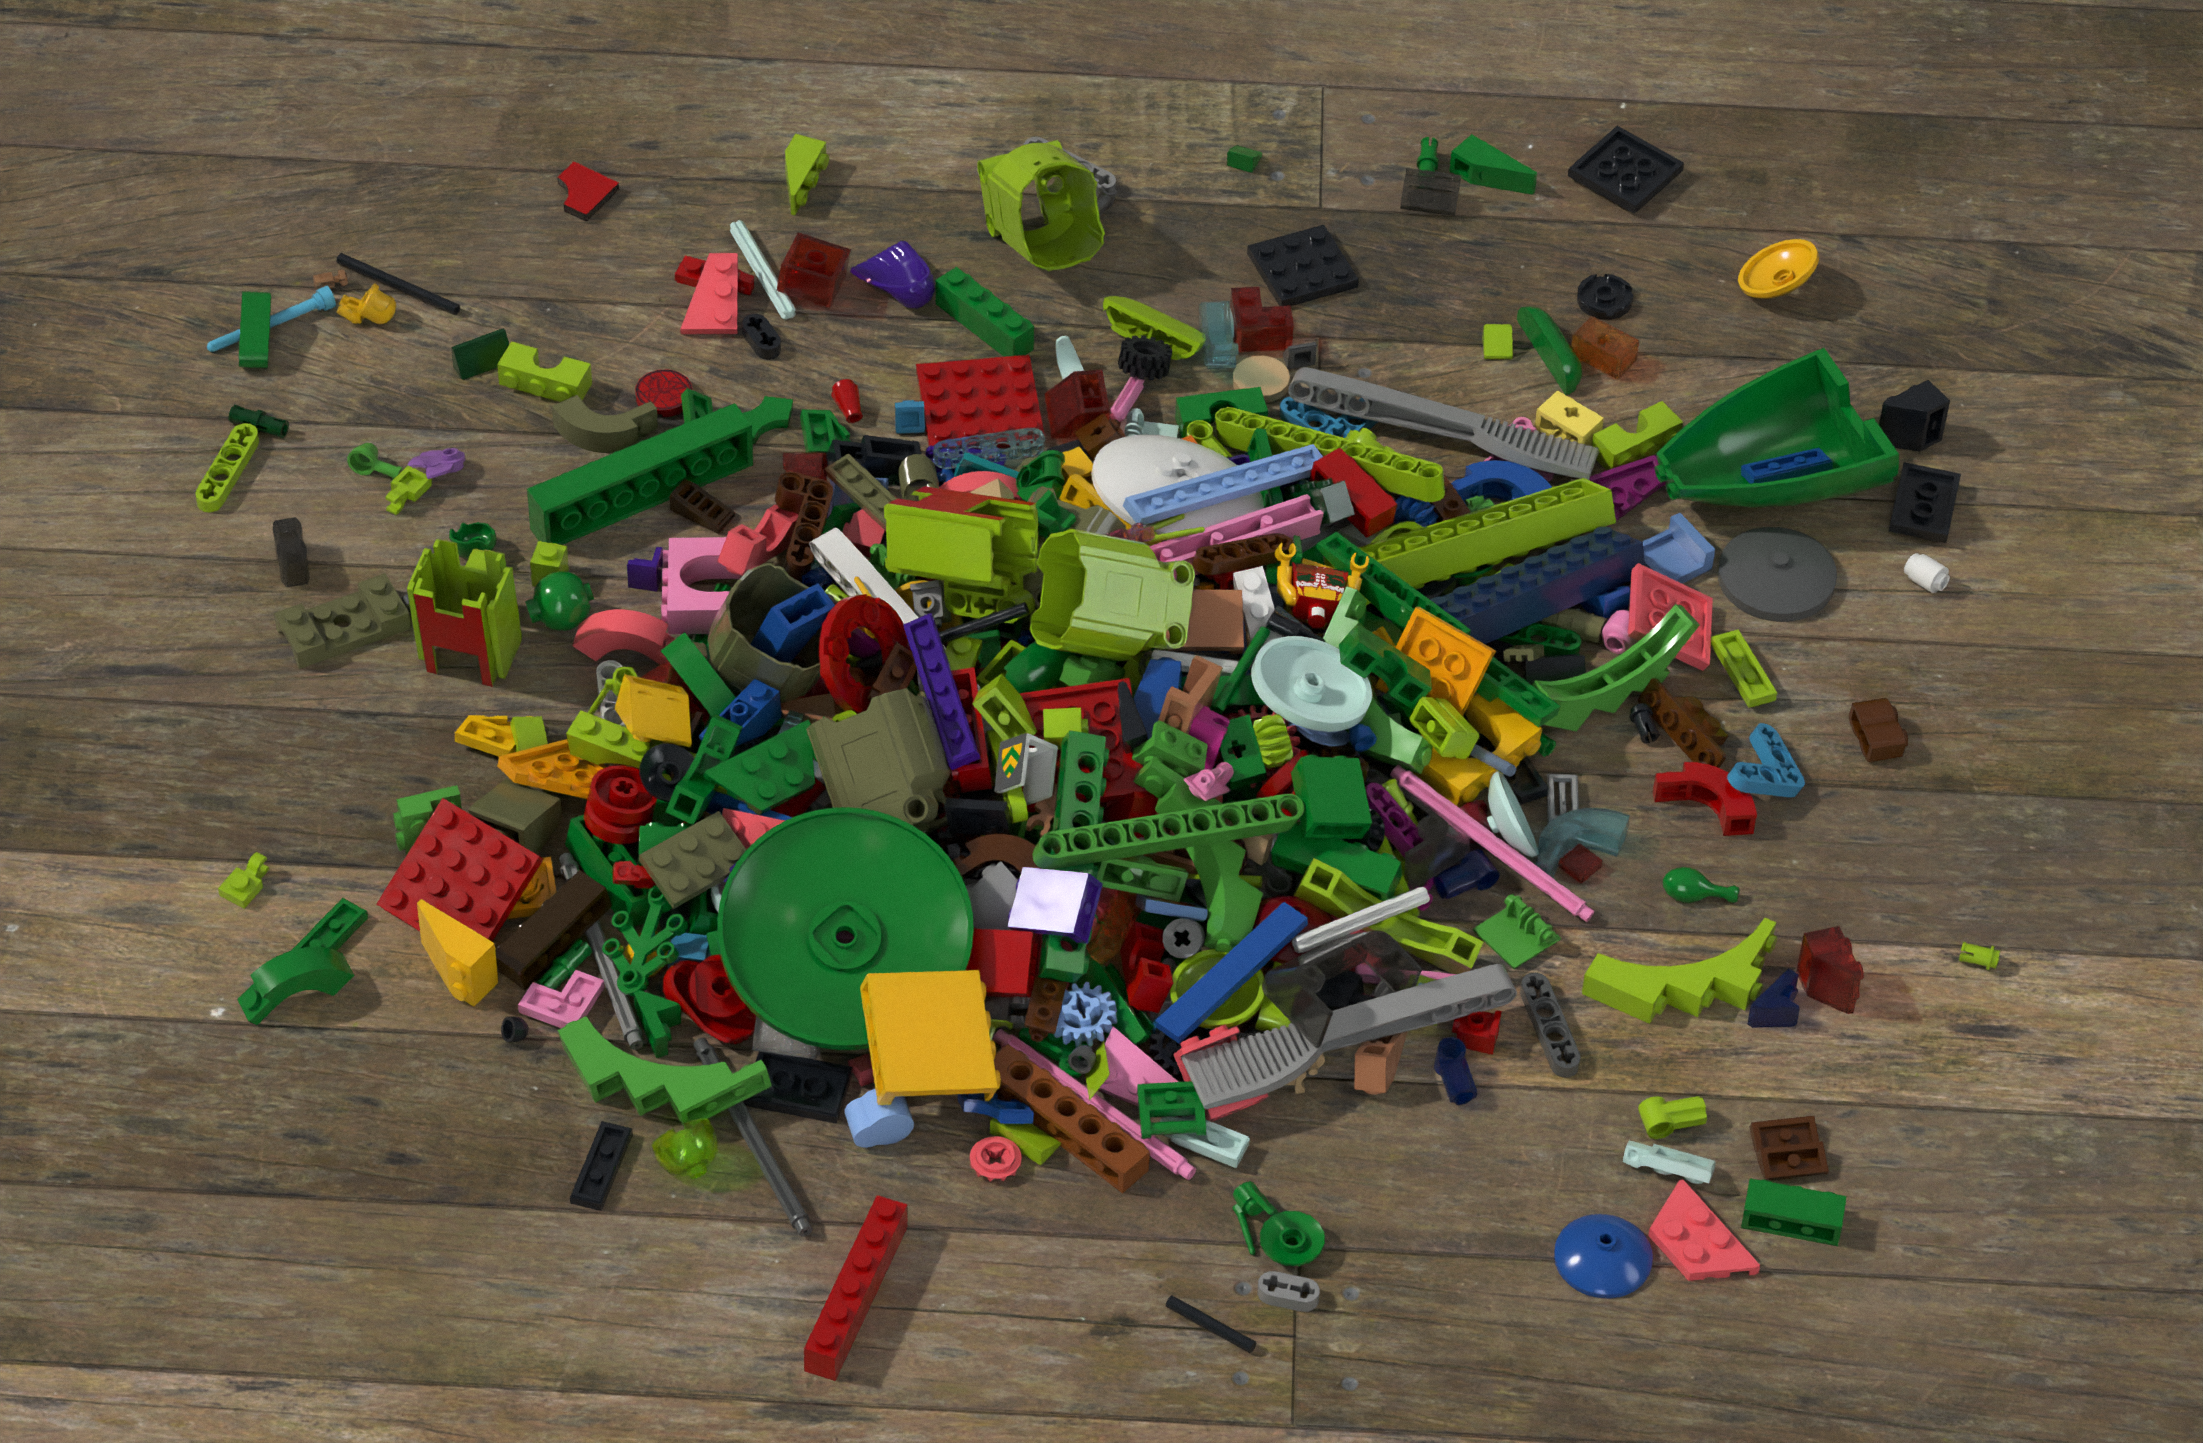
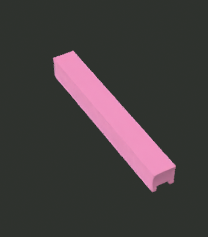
M1306 494L1206 527L1203 533L1170 539L1149 547L1154 552L1158 561L1185 560L1192 565L1196 550L1205 546L1273 533L1284 534L1292 540L1294 535L1300 536V540L1320 534L1324 513L1321 509L1316 511L1310 504L1311 497ZM1174 569V578H1175V580H1176V579H1177V572H1176V570ZM1194 569L1195 576L1201 574Z

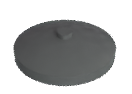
M1782 527L1755 528L1736 536L1723 549L1718 566L1719 585L1731 603L1749 615L1776 622L1801 620L1822 610L1831 600L1837 580L1835 562L1823 545L1802 532Z

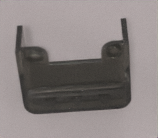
M1369 769L1367 781L1364 785L1366 787L1373 782L1382 785L1392 779L1377 770ZM1398 785L1406 801L1411 802L1414 807L1412 812L1418 822L1417 832L1425 840L1405 852L1404 878L1411 891L1465 858L1470 852V837L1404 787Z
M1369 931L1345 935L1269 970L1264 977L1262 990L1315 1048H1318L1323 1042L1333 1012L1315 994L1323 988L1325 981L1365 962L1393 992L1416 986L1423 968L1391 935L1383 931Z

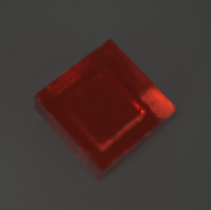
M1579 843L1559 860L1558 867L1582 884L1602 867L1603 860Z

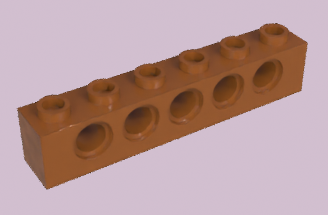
M1007 1044L996 1053L994 1066L995 1070H999L1001 1078L1000 1088L995 1092L998 1098L1008 1102L1016 1099L1027 1105L1034 1113L1033 1125L1061 1142L1060 1146L1122 1194L1149 1171L1150 1151L1141 1141H1135L1120 1125L1110 1122L1100 1114L1095 1106L1087 1104L1070 1087L1063 1086L1055 1080L1048 1070L1041 1069L1030 1061L1024 1052L1017 1051Z

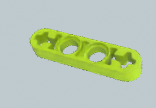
M248 423L239 424L231 431L196 489L197 507L201 511L215 512L223 506L259 445L258 430L254 425ZM233 454L241 456L238 460L229 461L226 459L228 456ZM221 474L229 476L224 481H217L214 479L216 476Z
M994 729L986 730V740L994 770L997 773L1000 742L1004 740ZM1021 786L1003 792L1004 801L1008 802L1012 824L1028 821V810Z

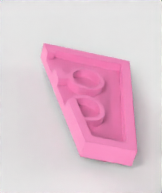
M1112 1027L1105 1042L1110 1075L1098 1091L1138 1106L1137 1084L1178 1082L1121 1032Z

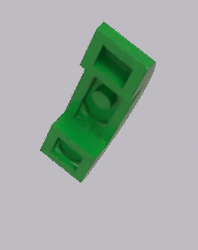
M685 632L661 650L711 716L714 714L720 715L736 698Z

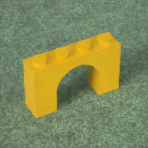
M1477 694L1470 701L1466 716L1470 724L1494 745L1495 751L1492 752L1493 754L1517 767L1527 755L1532 756L1538 751L1541 746L1540 738L1543 729L1541 726L1537 727L1498 697L1489 702ZM1433 747L1429 764L1424 767L1421 774L1415 772L1413 774L1459 808L1465 803L1474 801L1479 792L1484 788H1489L1491 777L1498 770L1476 758L1442 757Z

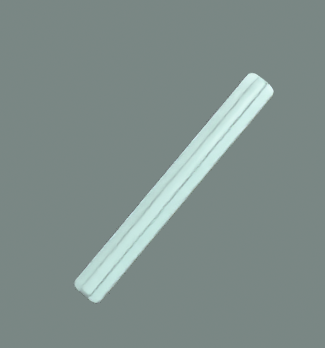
M741 220L732 222L730 224L732 236L781 318L787 320L795 317L796 308L745 223Z

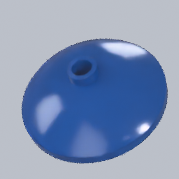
M1591 1214L1580 1217L1565 1226L1556 1240L1554 1260L1559 1274L1572 1288L1592 1297L1617 1298L1634 1292L1647 1280L1652 1268L1653 1252L1647 1237L1631 1222L1613 1215Z

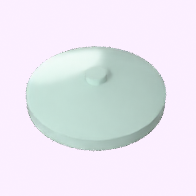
M1286 636L1274 639L1266 643L1259 650L1252 665V682L1262 701L1287 721L1307 729L1324 732L1349 729L1364 718L1372 700V689L1368 677L1364 679L1340 663L1339 649L1317 639L1302 636Z

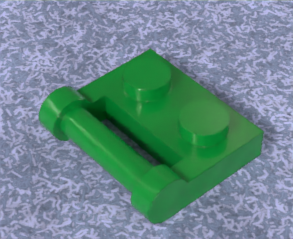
M1192 1081L1137 1084L1141 1139H1151V1135L1186 1133L1206 1136L1205 1109ZM1195 1116V1120L1152 1123L1150 1121L1151 1117Z

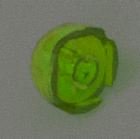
M696 1119L684 1123L686 1129L676 1133L674 1128H672L652 1143L653 1154L665 1171L677 1177L689 1176L690 1179L699 1178L708 1172L707 1167L714 1161L718 1152L717 1135L708 1119Z

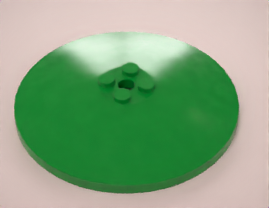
M852 807L827 808L800 814L780 823L759 837L744 852L731 871L722 892L717 919L718 946L724 970L732 987L751 1012L765 1024L793 1040L811 1046L835 1050L869 1048L860 986L867 974L966 971L972 951L974 932L971 901L965 883L958 869L942 848L925 833L899 818L878 811ZM841 931H849L854 936V939L850 943L844 944L836 939V935Z

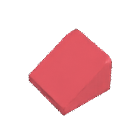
M870 1053L848 1060V1064L850 1067H853V1073L861 1087L874 1082Z

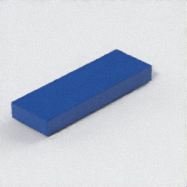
M1815 448L1742 465L1741 475L1749 483H1764L1831 470L1833 461L1820 448Z

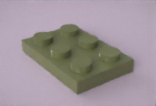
M717 811L643 852L639 856V861L674 909L723 882L731 873L729 868L737 863L746 851V848L721 813Z

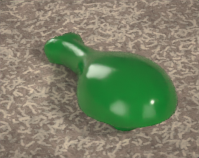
M1690 867L1672 869L1663 878L1665 892L1671 898L1682 903H1694L1707 897L1724 898L1730 903L1738 901L1739 887L1735 885L1730 887L1715 885L1701 872Z

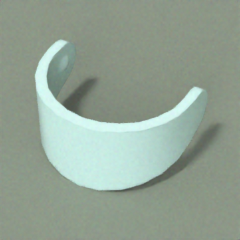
M1068 336L1059 337L1056 340V357L1063 382L1066 386L1087 383L1085 371Z

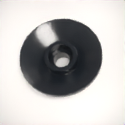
M659 744L652 747L645 753L639 766V775L643 786L655 798L664 802H670L676 785L687 773L694 757L686 749L674 744ZM662 774H668L671 777V781L666 780Z

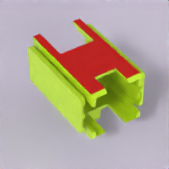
M924 486L911 494L919 496V501L898 498L884 506L887 537L885 567L889 572L944 580L945 606L955 615L981 618L1026 602L1029 614L1034 611L1035 600L1029 591L1023 589V576L1030 572H1037L1039 553L1038 510L1036 503ZM1029 614L1006 621L1004 623H1014L1028 616Z
M436 539L433 545L434 553H432L431 549L424 548L407 587L418 658L425 660L427 672L437 674L438 666L434 646L476 655L479 659L482 685L493 687L497 675L499 678H506L522 640L513 569L506 566L504 553L486 549L484 551L473 549L466 565L462 566L460 565L457 543Z

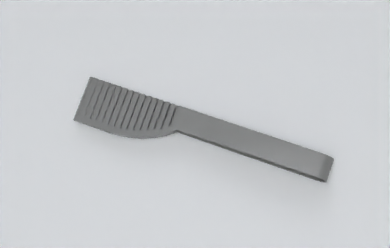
M1300 368L1295 373L1289 386L1290 397L1298 403L1363 419L1471 441L1478 447L1500 458L1546 472L1589 480L1599 454V448L1587 446L1583 443L1579 444L1576 441L1571 442L1569 439L1563 440L1562 437L1555 438L1551 434L1547 436L1544 432L1539 434L1537 430L1531 432L1530 428L1523 430V426L1520 425L1519 428H1515L1516 424L1512 423L1511 426H1508L1506 421L1500 424L1499 419L1492 422L1493 418L1488 417V420H1484L1485 416L1313 368ZM1299 383H1305L1309 388L1302 387ZM1327 389L1335 391L1337 395L1330 394ZM1355 396L1361 397V398H1363L1365 401H1364V402L1358 401V400L1355 398Z
M1493 964L1305 1019L1304 1023L1300 1020L1297 1021L1296 1025L1290 1023L1288 1027L1283 1025L1280 1026V1029L1273 1028L1271 1032L1266 1030L1264 1034L1256 1033L1255 1036L1250 1035L1245 1039L1243 1037L1238 1041L1233 1040L1231 1043L1226 1042L1220 1046L1216 1045L1212 1048L1209 1047L1205 1050L1183 1055L1181 1059L1204 1109H1210L1257 1097L1283 1087L1308 1070L1323 1052L1468 1016L1473 1012H1482L1504 1006L1516 997L1517 991L1505 967L1502 964Z

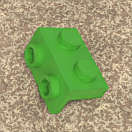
M1158 720L1153 725L1152 738L1134 748L1132 760L1145 766L1152 758H1155L1186 778L1204 770L1208 745Z

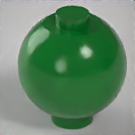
M557 571L543 577L534 588L533 598L526 600L525 603L532 623L542 621L546 627L552 630L568 631L578 627L588 617L591 610L589 601L594 600L590 584H583L579 576L566 571Z

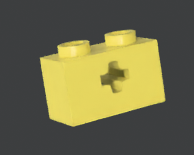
M1556 391L1537 408L1535 428L1540 433H1546L1547 436L1551 434L1555 438L1562 437L1563 440L1569 439L1571 442L1576 441L1579 444L1583 443L1587 446H1592L1593 434L1602 430L1604 418L1576 402L1573 398Z

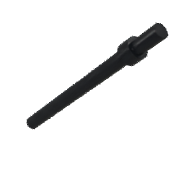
M1026 602L941 631L939 634L944 644L1029 614V609ZM878 650L876 655L856 661L857 667L867 671L882 666V650Z

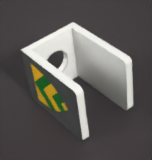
M1029 733L1000 742L994 791L1000 794L1024 785L1023 794L1026 805L1050 798L1053 794L1058 746Z

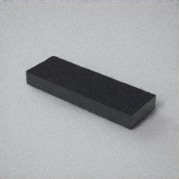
M601 1121L571 1193L570 1204L602 1211L632 1139V1128Z

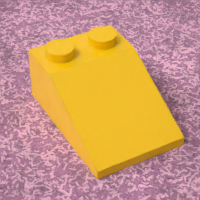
M420 899L417 902L422 945L449 992L457 1000H464L470 1005L475 1006L498 984L495 943Z

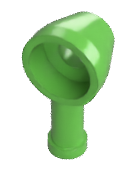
M364 443L355 447L347 457L349 467L360 475H369L374 470L394 479L403 471V467H396L378 460V449L372 443Z

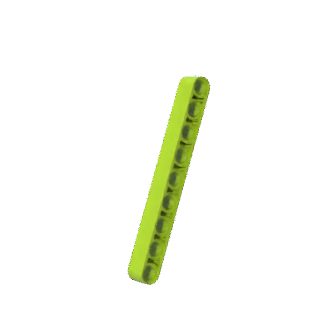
M1223 408L1215 414L1218 441L1224 446L1248 452L1247 448L1256 428L1266 429L1272 456L1314 444L1323 457L1341 448L1348 456L1354 458L1357 465L1368 475H1371L1375 482L1385 491L1425 502H1436L1445 496L1443 467L1437 463L1237 408Z

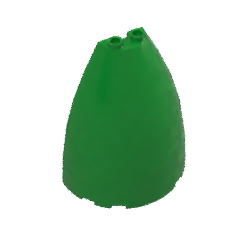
M1822 348L1788 362L1746 383L1708 407L1656 453L1659 465L1654 467L1658 481L1666 483L1667 493L1672 501L1682 499L1714 505L1754 508L1795 506L1847 496L1893 482V477L1898 475L1899 453L1874 418L1862 421L1850 404L1849 382L1826 349ZM1815 448H1820L1833 461L1831 470L1764 483H1749L1741 475L1742 465Z

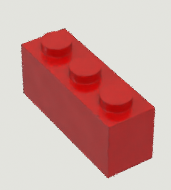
M1341 448L1313 462L1309 482L1332 478L1333 482L1345 480L1355 515L1346 518L1366 538L1393 523L1397 508L1394 498L1386 493L1375 482L1374 478L1361 469L1354 458L1348 456Z

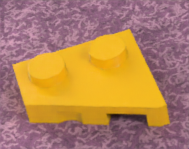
M468 715L455 732V742L497 757L514 753L516 750L510 727L511 722H508V716L486 717L484 715Z

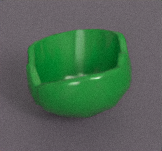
M463 522L457 532L454 529L449 531V539L451 542L457 543L458 554L463 559L468 560L473 549L492 551L496 545L495 530L487 523L476 522L466 524Z

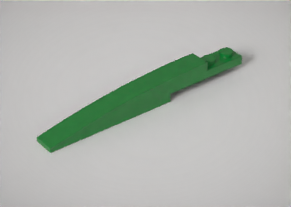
M1338 532L1317 543L1316 548L1336 569L1348 571V575L1352 574L1350 560L1354 553H1356L1354 562L1358 566L1364 565L1366 556H1368V567L1360 576L1363 580L1359 592L1402 632L1415 607H1421L1470 636L1471 629ZM1494 657L1476 690L1480 696L1489 702L1498 697L1537 727L1542 726L1557 716L1560 705Z

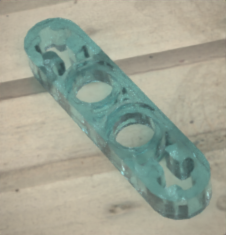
M1024 428L943 440L936 443L933 448V462L942 469L956 468L965 452L991 462L1034 457L1044 451L1045 435L1037 428ZM1000 443L1009 444L1011 447L1008 449H999L996 447V445ZM972 447L980 448L982 451L980 453L973 454L970 453L968 449Z

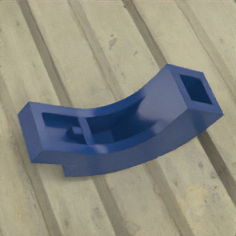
M1498 460L1482 461L1466 466L1465 477L1456 479L1451 483L1464 503L1466 499L1482 495L1484 499L1498 498L1510 501L1552 488L1548 481L1534 470L1517 463Z

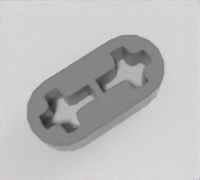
M1269 1271L1262 1274L1258 1280L1257 1295L1263 1303L1308 1312L1316 1308L1319 1303L1320 1288L1314 1280ZM1270 1285L1277 1286L1274 1291L1268 1290ZM1303 1292L1309 1293L1307 1295V1298L1300 1297V1295H1302Z

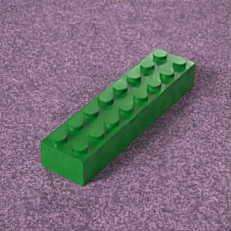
M734 403L700 418L693 419L676 428L669 429L659 435L642 440L608 456L589 462L574 470L565 472L545 482L538 483L527 489L530 530L538 541L564 545L669 501L672 491L685 478L699 487H703L753 466L752 424Z

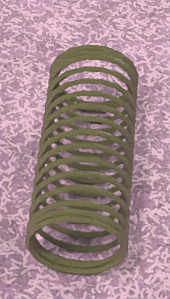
M914 454L901 462L899 482L902 499L919 501V496L911 494L920 488L909 486L917 480L928 481L929 483L925 485L927 487L939 488L935 465L928 457L922 454Z

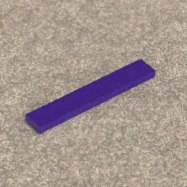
M932 613L903 624L951 770L980 759L981 757Z

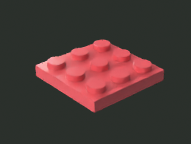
M1638 563L1631 572L1628 636L1637 641L1641 640L1665 617L1675 604L1681 605L1700 626L1674 658L1704 671L1710 665L1713 598Z

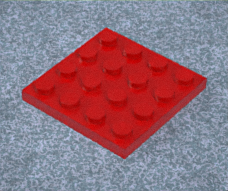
M1030 355L916 364L920 399L924 401L928 446L949 447L950 445L989 450L1045 445V434Z
M1130 678L1019 693L1037 730L1033 736L1044 740L1043 709L1081 708L1082 719H1088L1089 734L1106 737L1105 748H1109V758L1106 767H1103L1102 777L1106 778V788L1104 795L1100 796V802L1122 800L1133 792L1147 793L1145 788L1133 782L1136 773L1143 768V765L1132 760L1133 752L1126 754L1123 747L1118 683L1126 682L1132 695ZM1057 750L1055 784L1058 783L1061 750ZM1078 764L1081 771L1090 773L1086 765ZM1075 793L1079 801L1087 803L1086 797L1083 794ZM1036 803L1027 805L1028 813L1036 812Z
M442 798L376 905L420 931L417 902L422 899L493 942L544 859Z

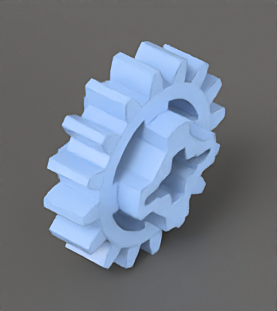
M1085 982L1083 988H1078L1077 984L1073 983L1071 991L1068 992L1065 989L1054 1034L1055 1038L1062 1036L1065 1045L1073 1040L1076 1047L1080 1046L1083 1041H1086L1088 1046L1091 1047L1095 1038L1103 1042V1033H1110L1112 1024L1117 1023L1116 1003L1111 1000V993L1108 991L1102 994L1100 985L1090 989L1089 982Z

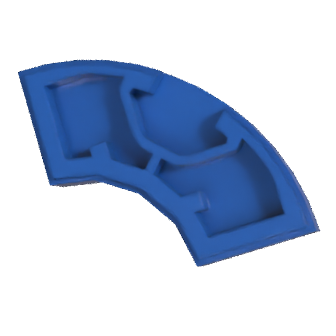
M984 1093L958 1094V1102L963 1112L988 1115L1003 1124H1033V1111L1016 1099H1012L1011 1102L997 1099L998 1095L995 1093L990 1101H985Z

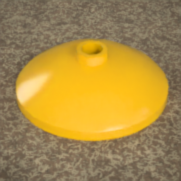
M1790 239L1772 244L1757 252L1744 264L1738 276V283L1746 295L1755 298L1769 299L1789 294L1812 276L1819 262V253L1813 243L1803 239Z

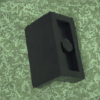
M1585 655L1543 656L1534 661L1525 659L1521 661V670L1525 671L1526 681L1531 685L1535 680H1565L1586 673Z

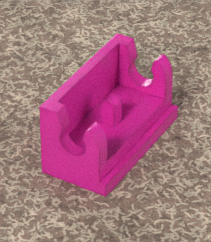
M1206 706L1195 716L1188 735L1208 745L1204 769L1212 770L1228 730L1226 727H1228L1230 721L1226 717L1211 711Z

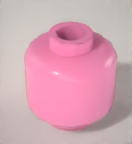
M1616 611L1602 629V640L1606 648L1613 653L1622 654L1638 642L1628 636L1629 611Z

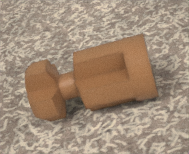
M338 270L337 276H333L332 272L313 275L315 290L324 286L333 289L335 288V283L338 282L341 287L348 284L345 270Z

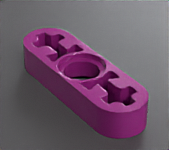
M1374 782L1368 784L1365 787L1369 808L1375 810L1381 816L1385 827V836L1406 860L1418 862L1430 850L1428 839L1382 785ZM1389 817H1392L1397 822L1399 828L1391 823Z

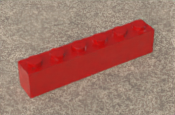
M876 1195L804 1347L805 1372L836 1381L907 1230L908 1204Z

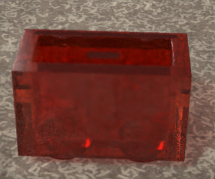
M1103 369L1074 371L1045 393L1051 439L1077 437L1076 431L1103 413L1109 420L1110 409Z
M1840 926L1804 933L1796 974L1807 997L1846 1014L1854 1013L1856 1000L1860 997L1859 986L1860 981L1864 978V971L1861 963L1856 961L1852 954V945L1849 938L1844 937Z

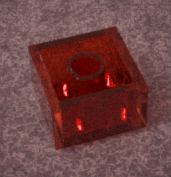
M798 232L781 264L776 291L830 308L846 277L851 249Z

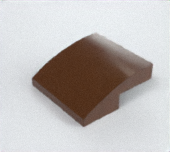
M1814 1116L1751 1122L1749 1128L1753 1146L1764 1180L1828 1174L1829 1169L1823 1141L1819 1142Z

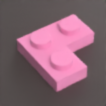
M575 970L562 992L532 982L518 1004L519 1013L563 1028L568 1023L588 1015L605 988L604 980Z

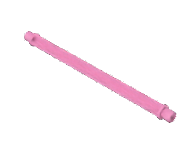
M1397 765L1392 770L1390 776L1399 782L1398 785L1404 787L1542 892L1548 894L1554 901L1571 912L1573 916H1579L1585 922L1591 919L1595 911L1588 907L1584 900L1580 899L1563 885H1560L1555 879L1503 840L1496 837L1475 819L1437 793L1432 787L1414 775L1413 772L1410 770L1406 771L1400 765Z
M1002 1029L995 1033L993 1041L999 1044L1001 1049L1009 1044L1017 1051L1024 1052L1030 1061L1041 1069L1048 1070L1055 1080L1063 1086L1070 1087L1087 1104L1095 1106L1100 1114L1110 1122L1120 1125L1135 1141H1141L1150 1151V1156L1174 1174H1180L1187 1180L1194 1176L1196 1168L1188 1163V1159L1156 1136L1151 1135V1139H1141L1140 1125L1097 1094H1094L1089 1101L1086 1086L1015 1035L1008 1034Z

